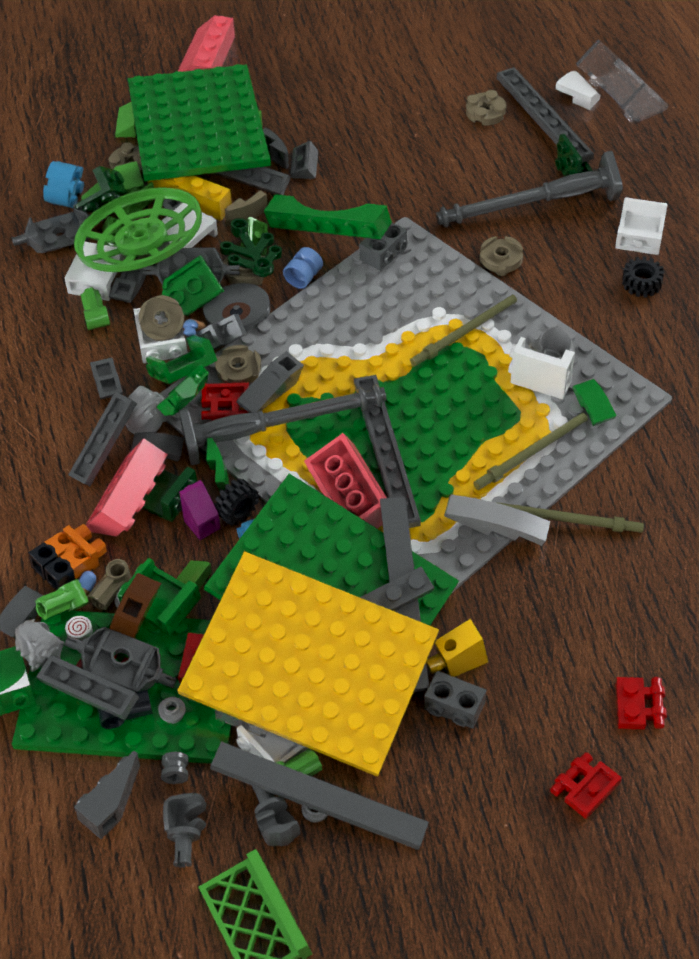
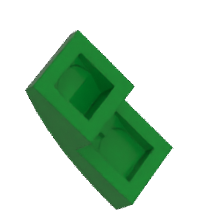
M595 379L572 387L580 407H585L593 426L612 420L617 416L609 399Z
M207 438L206 461L211 470H216L215 483L219 492L221 490L224 491L226 489L225 485L229 484L226 465L214 440Z

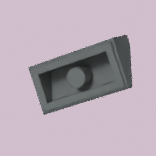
M311 141L293 148L290 173L292 179L316 178L318 150Z

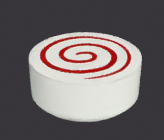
M84 616L71 618L65 626L67 637L70 636L81 641L84 638H89L93 632L90 620Z

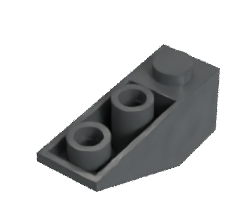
M287 351L270 363L237 399L236 403L249 413L262 411L297 384L304 364Z
M133 751L128 757H123L118 762L116 768L109 775H104L98 781L96 787L88 794L81 796L76 806H74L78 820L100 839L122 819L140 768L136 751Z

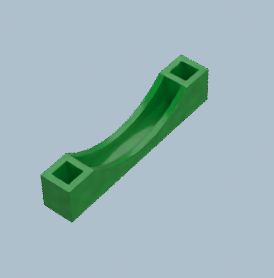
M275 195L264 209L269 226L280 229L381 239L392 223L387 205L367 203L347 210L321 211L302 205L294 196Z

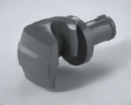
M252 786L260 803L255 808L254 813L265 843L268 846H285L290 844L301 832L298 822L286 811L287 803L283 797H275L273 793Z
M185 793L171 796L163 804V820L167 838L175 842L173 865L176 867L192 866V842L200 839V832L207 825L206 822L197 817L206 810V801L201 794Z

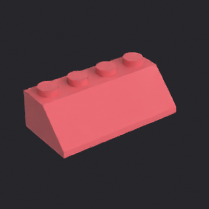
M213 16L199 27L178 71L185 72L195 69L203 70L222 67L235 38L233 18Z
M344 433L304 460L324 496L378 529L382 526L380 499L387 497L356 446Z
M143 438L125 456L87 521L86 526L90 531L116 537L123 530L127 532L135 522V519L132 518L134 513H138L146 502L143 500L145 494L148 495L156 484L153 481L155 476H159L166 467V464L163 462L168 454Z

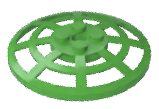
M150 188L135 191L118 197L94 211L81 224L75 235V251L82 263L95 270L124 272L141 269L170 257L186 246L200 228L202 211L196 198L180 189ZM155 199L153 209L141 210L129 215L123 210L128 205ZM164 199L177 200L188 205L179 214L173 210L162 208ZM194 210L197 217L195 223L190 230L185 231L184 218ZM115 212L119 220L111 224L102 234L91 231L108 215ZM162 215L173 219L164 224L158 217ZM150 216L149 218L138 219L141 217ZM178 223V233L168 235L167 230ZM124 225V227H122V228L117 232L116 236H112V235H111L116 229H118L120 226ZM86 238L98 240V254L84 255L83 247ZM170 241H172V242H171L166 248H164L163 250L159 251V250L157 249V248H159L164 242H170ZM106 242L115 243L117 246L116 249L104 251ZM119 254L127 256L123 261L110 258ZM145 254L151 255L143 259L134 260L137 256ZM102 259H103L105 262H108V263L114 264V265L100 264V263H96V262H93V261L102 260Z

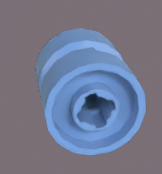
M303 247L286 265L283 275L293 287L303 289L322 268L323 260L315 250Z

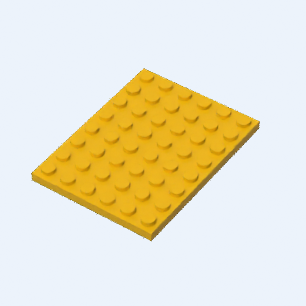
M244 551L177 691L182 696L378 777L437 638L439 629Z

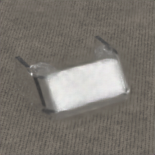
M599 39L576 63L578 67L591 77L588 81L594 87H602L621 106L620 108L625 111L623 115L631 123L634 120L640 122L662 113L669 106Z

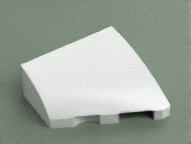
M576 71L567 73L556 83V90L573 96L572 103L588 110L600 100V94Z

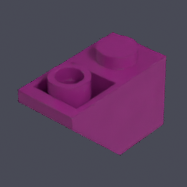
M201 480L188 485L179 492L184 522L199 540L221 529L219 514Z

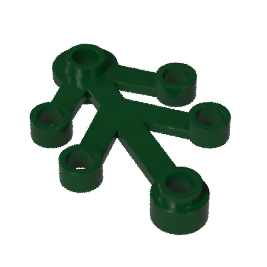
M241 218L232 220L231 233L234 237L241 240L244 247L234 245L229 241L221 242L220 253L229 255L228 266L240 265L252 269V272L259 277L271 275L274 272L273 261L280 259L282 256V248L273 245L274 235L269 232L261 234V239L255 246L247 234L248 222ZM267 246H270L269 253L267 254V256L261 257V254L265 250V248ZM239 255L252 258L253 261L241 258Z

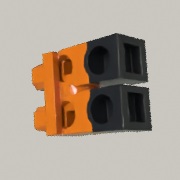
M85 524L75 529L68 525L63 528V532L57 533L28 552L31 567L57 591L61 586L78 579L83 572L94 570L100 566L98 558L107 552L106 544L100 538L95 539L89 544L87 541L92 538V533Z

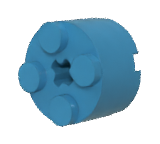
M52 161L46 173L48 184L44 185V201L73 208L72 205L77 204L78 201L77 194H81L84 188V182L80 181L83 175V167Z

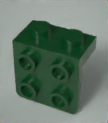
M560 134L559 142L557 143L558 154L555 160L557 169L564 176L593 171L587 162L582 163L580 154L567 136Z
M101 166L95 168L93 172L101 190L75 204L76 210L92 213L106 203L127 194L122 174L117 170Z
M186 467L180 476L165 470L159 476H155L153 481L156 484L152 491L143 497V500L146 502L142 509L173 522L182 510L179 492L188 485L198 482L196 471L190 467Z

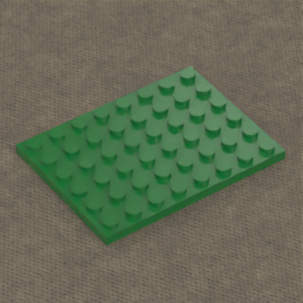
M247 64L128 78L144 181L271 166Z
M289 473L206 583L204 590L221 600L245 551L357 597H362L389 583L384 533ZM412 551L414 570L422 566L434 586L433 592L418 599L421 622L431 626L456 588L459 580Z
M66 611L47 620L42 618L41 622L46 623L50 632L56 637L58 636L65 644L67 639L65 626L71 618L75 616L88 618L92 625L93 634L100 628H110L115 613ZM184 618L171 636L146 621L143 622L135 639L157 647L160 653L162 673L177 678L173 689L160 683H155L154 686L148 689L153 714L125 720L123 725L115 729H104L101 727L97 707L40 682L36 676L42 668L31 672L29 669L28 677L36 704L20 709L12 740L13 749L112 757H128L133 751H136L139 759L162 760V756L169 752H182L189 757V762L212 764L220 743H230L233 716L182 696L177 691L181 684L179 683L178 676L188 633L205 634L211 620ZM63 646L60 659L76 666L81 659V653ZM118 653L116 661L121 662L124 657L128 658V656ZM177 697L185 704V715L177 723H167L159 715V705L166 698ZM171 707V708H168L167 710L172 711V710H175L176 707Z

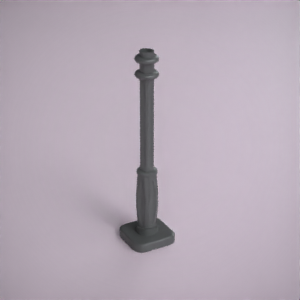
M607 151L603 153L597 171L568 175L548 183L545 182L542 187L460 207L455 203L453 208L448 210L440 207L439 212H436L438 225L443 224L447 228L449 222L456 221L457 224H461L462 219L543 199L551 201L573 197L599 188L605 189L609 201H615L619 199L622 193L623 184L614 153Z
M374 384L372 390L364 391L363 388L359 387L357 393L267 413L258 411L231 415L203 424H192L189 409H181L179 414L190 464L192 466L200 463L198 447L207 444V438H212L215 443L230 441L261 431L264 432L267 427L357 407H361L365 411L367 405L376 404L377 407H381L382 402L386 401V393L384 387L379 388L377 384Z

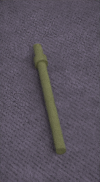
M510 295L435 344L430 343L425 346L422 352L410 359L411 364L415 367L426 359L431 360L438 355L439 351L516 303V296Z
M582 412L501 465H495L488 469L487 474L473 482L474 487L480 490L491 482H497L503 478V474L588 420L587 415Z
M499 503L543 519L612 528V531L616 532L626 530L642 533L644 523L626 521L623 517L614 516L612 519Z

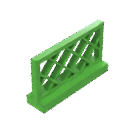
M257 849L246 854L248 857L246 860L199 886L234 959H242L240 954L245 955L244 959H250V957L279 959L271 957L276 942L287 944L291 951L290 954L281 959H299L300 957L306 959L313 955ZM248 869L251 875L248 886L234 884L237 874ZM254 883L256 884L258 889L253 888ZM218 885L227 887L222 901L211 899L208 891ZM232 889L245 892L241 906L228 903ZM251 894L263 897L260 911L246 908ZM215 905L220 906L219 912L217 911ZM267 907H268L270 913H266V912H265ZM226 908L239 911L235 925L223 923L222 918ZM244 913L258 916L254 930L240 927ZM263 917L275 920L276 926L273 935L259 932ZM227 929H228V930H232L231 937H230V935H229ZM279 931L284 938L278 937ZM238 932L251 935L247 950L235 947L234 943ZM257 937L271 940L266 955L252 952Z

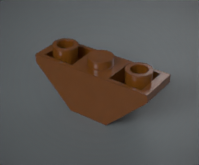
M137 573L126 590L109 629L135 639L162 583Z

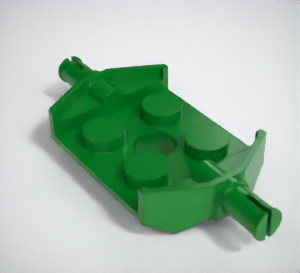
M200 364L168 394L169 396L157 408L164 416L178 413L205 387L209 372Z

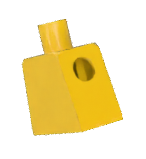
M469 619L437 639L434 643L438 654L428 658L426 661L431 674L445 668L448 675L455 677L488 663L483 638L472 620Z

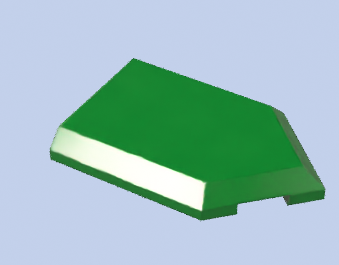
M201 255L164 279L162 295L175 299L182 308L184 316H189L224 292L221 284Z

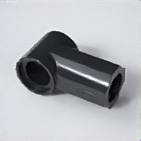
M148 690L136 693L139 698L125 720L153 714ZM97 708L102 728L115 729L123 725L125 720Z

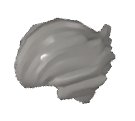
M558 326L543 331L535 341L529 344L530 350L562 359L565 350L574 352L572 338L564 329Z
M138 386L129 395L128 398L135 401L137 405L125 424L128 430L133 434L141 432L156 433L161 427L162 422L167 421L166 416L157 408L164 400V397L144 386Z
M35 619L26 620L15 629L16 651L20 650L21 657L24 656L25 660L29 662L31 672L42 668L50 655L60 659L64 646V641H61L58 636L56 637L51 633L46 623L34 622Z

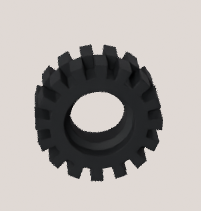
M643 256L642 260H640L639 257H635V261L630 259L629 263L625 264L622 285H624L626 291L629 290V294L632 295L635 292L636 297L643 294L644 298L648 294L654 296V293L659 292L662 287L664 271L663 266H660L658 261L653 263V258L646 260L647 257ZM638 275H644V276H647V277H649V278L643 279V278H639V277H637V276H638Z
M238 478L237 481L235 479L232 480L231 485H225L226 489L219 492L221 495L216 497L215 500L217 502L214 503L219 517L230 526L238 525L239 521L244 522L245 517H249L251 515L250 512L256 509L254 505L259 503V492L241 478Z

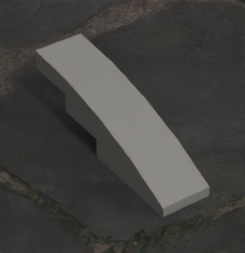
M452 494L449 496L444 514L445 517L488 536L494 531L514 541L520 536L541 546L546 542L550 521L519 509L486 500Z

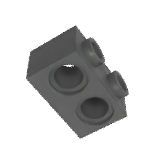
M391 223L381 239L365 238L359 244L360 260L381 271L400 252L406 249L408 245L407 230Z
M437 671L424 696V710H427L434 716L450 719L459 726H467L473 729L485 705L487 690ZM443 695L446 698H438L437 696ZM469 705L471 708H464L462 706Z

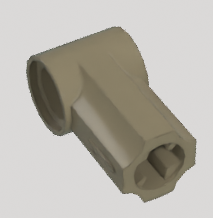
M114 559L110 561L106 566V574L87 596L89 602L101 611L107 610L116 598L121 586L132 578L129 567L124 560Z

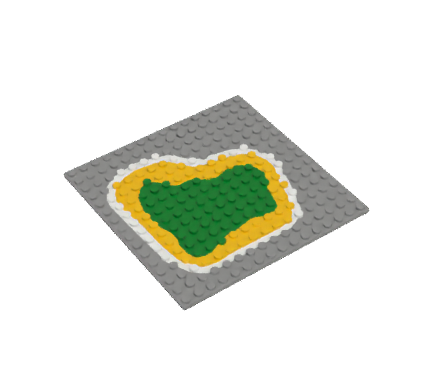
M403 217L394 224L407 230L408 245L403 252H400L381 271L361 261L360 252L357 250L270 313L266 319L254 325V329L246 331L247 335L227 344L216 352L215 355L219 358L223 354L222 351L230 346H247L248 350L253 352L255 350L260 355L262 366L260 374L272 361L286 351L304 364L297 384L262 410L263 413L354 394L356 391L353 379L376 375L380 388L384 387L386 393V401L384 402L421 520V526L409 528L412 551L458 579L459 583L454 589L455 591L513 540L494 531L488 536L445 517V510L451 494L494 503L549 509L669 405L672 396L409 218ZM510 295L516 296V303L439 351L438 355L431 360L426 359L415 367L411 364L410 359L422 352L425 346L430 343L435 344ZM554 326L561 327L572 338L575 357L571 384L564 399L510 383L511 373L508 372L512 361L510 351L513 344L518 343L520 337L526 338L525 348L529 350L531 342L535 341L543 331ZM215 362L206 366L205 369L209 372L206 384L222 383V380L216 374ZM237 363L235 367L238 368L242 366L240 365V363ZM187 376L176 381L161 392L160 395L166 399L169 396L168 394ZM591 379H595L600 385L617 415L614 419L595 426L592 425L585 407H580L572 389L574 385ZM202 389L183 408L189 409L192 424H203L211 421L201 419V411L211 410V408H202ZM219 407V410H232V407ZM360 407L267 427L264 432L261 431L235 440L216 442L225 462L227 472L236 479L246 480L259 492L260 499L267 503L289 473L323 494L304 460L344 433L356 446L386 495ZM179 412L175 415L166 416V422L183 435ZM582 412L587 415L588 420L503 474V478L497 482H491L480 490L474 487L473 482L487 474L488 469L495 465H501ZM207 444L198 447L207 455ZM383 525L378 528L381 532H383Z

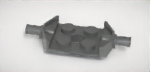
M72 205L74 212L35 223L32 222L30 217L25 229L26 233L11 237L13 245L17 246L27 243L37 253H46L73 245L79 227L90 214L88 215L87 212L76 210L75 206ZM58 233H64V234L61 235V236H57V235H56V234H58Z
M182 248L170 257L158 262L157 265L142 268V270H151L142 271V275H156L163 286L164 279L201 255L221 284L224 276L227 274L240 275V270H231L240 269V265L227 266V264H224L216 248Z
M100 628L89 638H84L83 641L70 636L65 641V647L67 646L81 653L82 669L136 693L150 689L155 683L163 684L172 689L176 683L177 678L162 673L160 653L157 647L109 628ZM118 653H123L129 659L125 662H118L114 656Z

